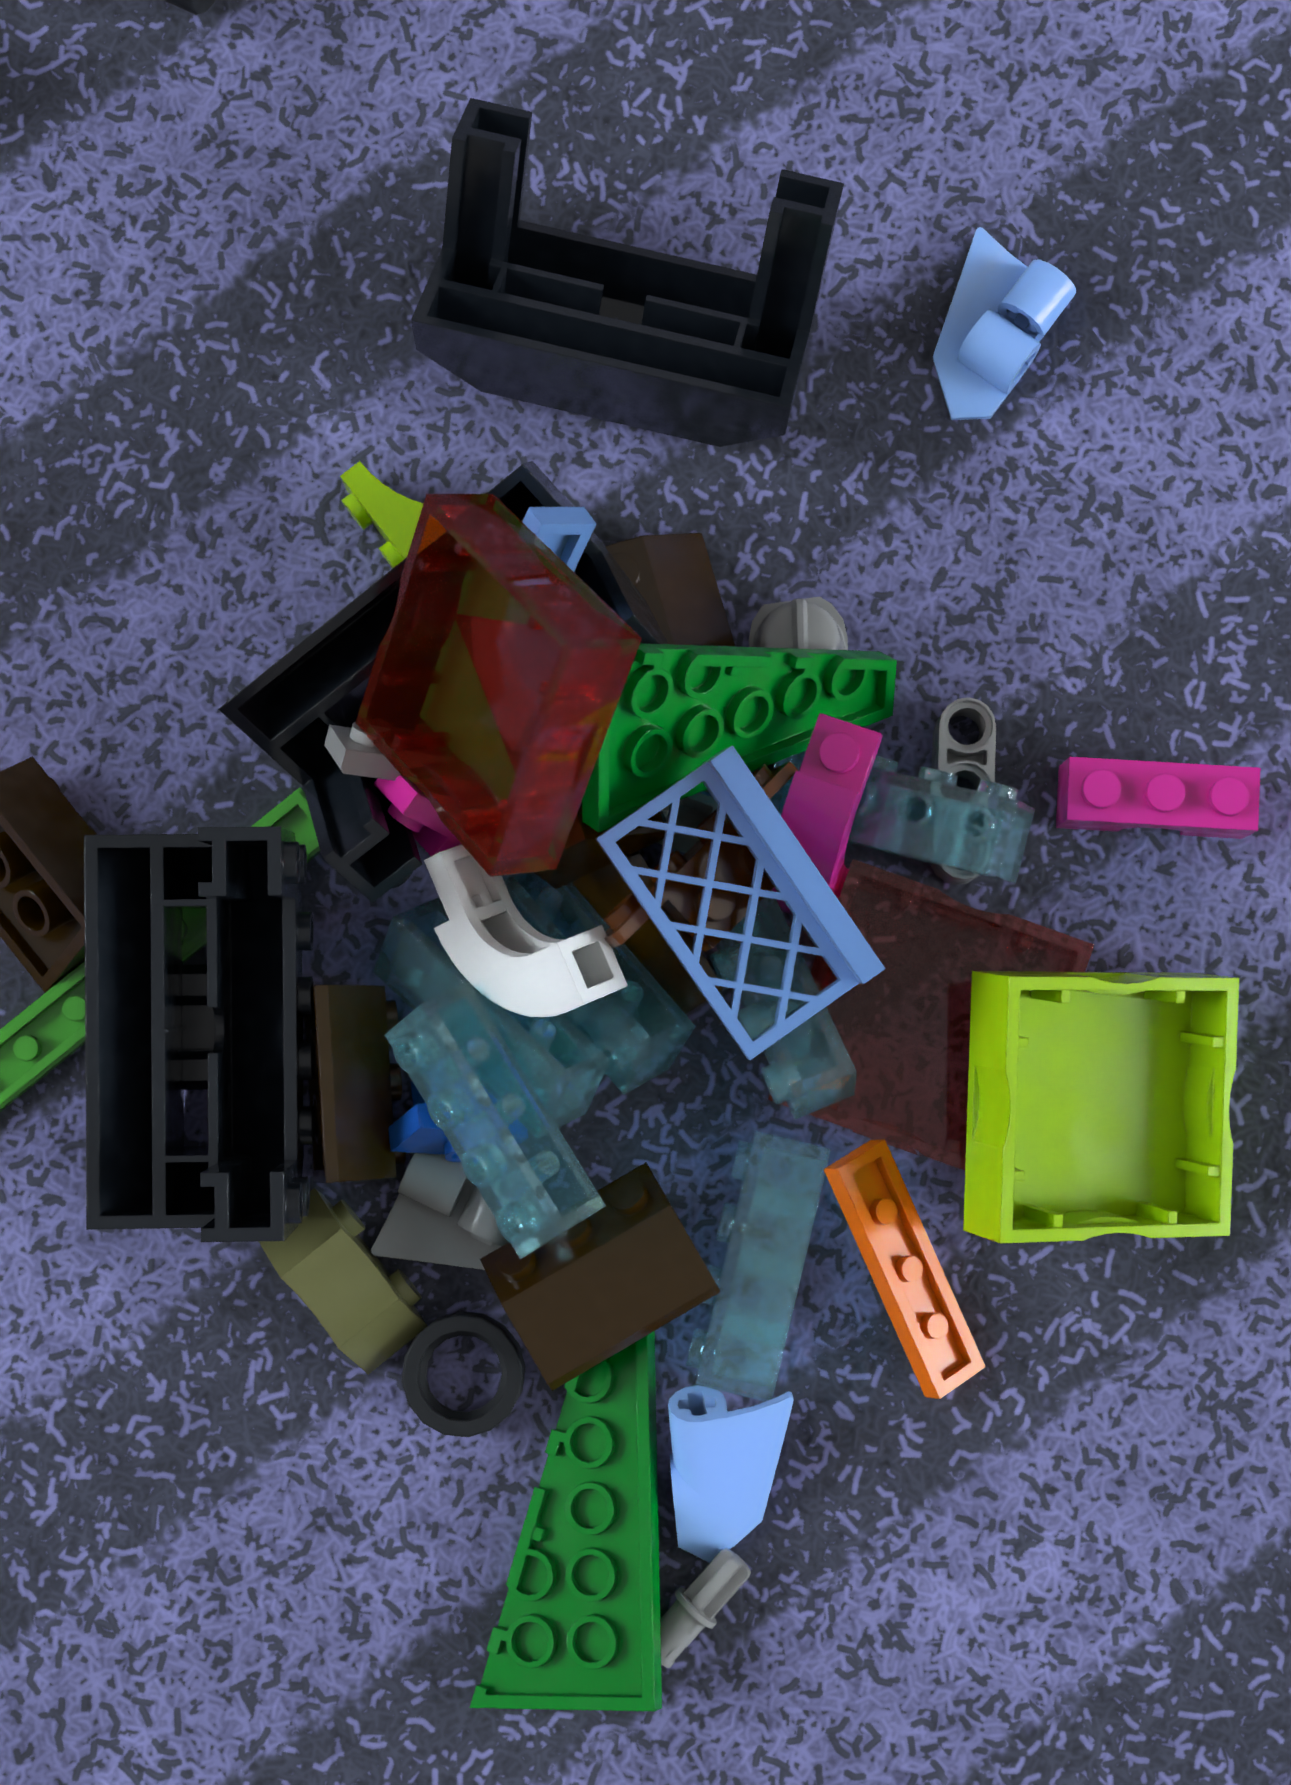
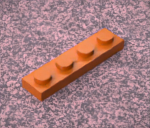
M869 1140L823 1170L926 1398L941 1399L986 1366L886 1140Z

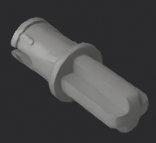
M727 1548L721 1550L687 1589L679 1587L675 1591L677 1600L660 1618L661 1665L670 1668L675 1663V1659L705 1627L713 1629L717 1624L714 1616L749 1578L751 1573L749 1567L733 1551Z

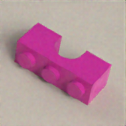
M1069 757L1059 766L1056 828L1116 832L1126 828H1163L1178 830L1180 835L1243 839L1258 831L1261 768Z

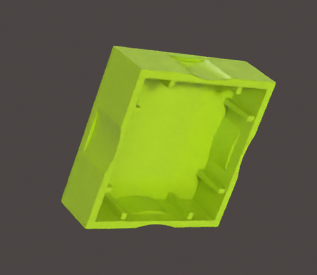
M972 971L963 1231L997 1243L1084 1241L1092 1237L1112 1233H1131L1148 1238L1230 1236L1233 1141L1229 1121V1104L1237 1059L1239 978L1183 972Z

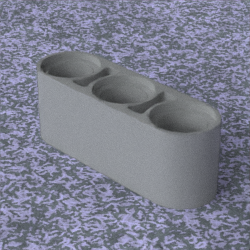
M969 697L957 699L950 703L936 721L933 730L929 857L935 874L946 883L954 885L969 883L981 875L991 863L993 854L996 723L994 714L989 706L978 699ZM957 716H964L973 720L979 730L978 742L964 745L955 741L949 733V720ZM962 777L974 784L978 795L974 806L964 808L951 802L946 789L950 779ZM962 839L972 845L976 854L975 865L972 869L959 870L949 864L945 856V847L949 840Z

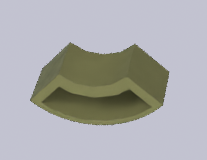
M313 1188L310 1191L308 1217H303L302 1223L298 1224V1227L285 1241L258 1242L280 1278L312 1311L337 1348L369 1375L428 1327L414 1306L422 1297L413 1283L400 1269L390 1274L379 1259L371 1253V1249L359 1235L365 1230V1226L352 1208L343 1199L333 1206L316 1188Z

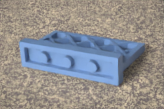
M733 745L719 751L702 763L701 766L596 838L602 850L748 1060L756 1057L859 983L865 984L886 969ZM701 782H703L718 804L713 832L676 825L681 796ZM670 804L667 823L648 820ZM725 816L740 837L722 834ZM638 826L665 831L658 870L632 866L616 841ZM674 833L711 839L704 879L667 872ZM721 841L747 846L755 858L751 887L714 881ZM763 872L777 892L761 889ZM639 875L656 878L653 896ZM666 880L703 886L696 926L671 922L661 909ZM712 888L749 895L742 934L705 928ZM759 897L784 901L793 913L788 942L752 936ZM801 927L815 947L799 945ZM677 930L695 933L691 951ZM704 935L741 941L734 981L709 977L699 964ZM751 943L787 950L780 989L744 983ZM797 952L822 956L837 980L816 995L790 991ZM715 985L732 988L729 1006ZM742 990L778 996L774 1024L753 1039L750 1038L737 1019ZM788 999L806 1001L786 1015Z

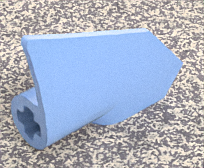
M981 227L977 228L933 354V362L951 420L991 419L1033 362L1040 349L1041 339L1076 294V288L1072 281L1058 268L1039 259L1033 260L1027 267Z
M694 1385L685 1387L675 1392L669 1399L668 1413L672 1454H669L679 1548L710 1563L721 1550L725 1548L730 1550L762 1522L794 1401L792 1392L788 1391L755 1406L728 1412L723 1393L710 1386Z

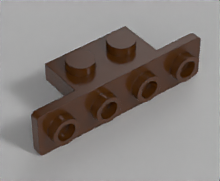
M788 761L771 771L763 764L753 771L752 774L768 798L771 799L794 776L795 771H798V769L791 761ZM717 809L710 813L695 829L713 832ZM725 816L722 834L740 837ZM696 837L698 841L684 855L677 849L670 853L667 872L704 879L711 839ZM721 841L714 881L751 887L755 858L747 846ZM659 864L653 870H658ZM763 872L761 889L771 891L774 886ZM649 877L656 884V878ZM666 880L661 906L678 923L696 926L703 886ZM655 884L649 889L652 896L654 895ZM712 888L705 928L730 932L746 916L749 895ZM633 893L620 901L603 919L610 927L605 932L607 936L604 939L612 949L626 942L649 919V916ZM759 897L758 903H759L764 897ZM687 932L694 939L695 933ZM704 935L702 950L705 952L713 949L723 938Z

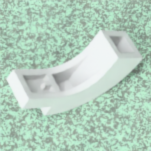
M485 837L441 851L424 860L449 918V921L435 927L434 930L449 958L460 973L473 987L493 1003L524 1016L551 1017L569 1012L628 986L613 949L604 939L607 935L602 925L567 939H555L540 933L522 917L512 901Z

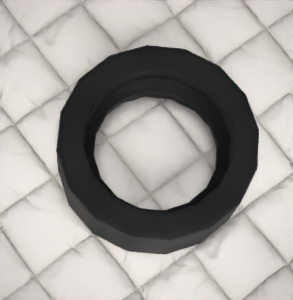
M459 1311L437 1318L415 1337L404 1357L402 1384L408 1405L423 1424L443 1435L471 1437L491 1431L510 1415L523 1390L525 1362L518 1341L504 1324L483 1313ZM460 1335L476 1337L489 1344L498 1355L502 1369L501 1384L494 1398L482 1408L469 1412L451 1410L439 1403L431 1393L426 1377L428 1361L435 1348L445 1340Z

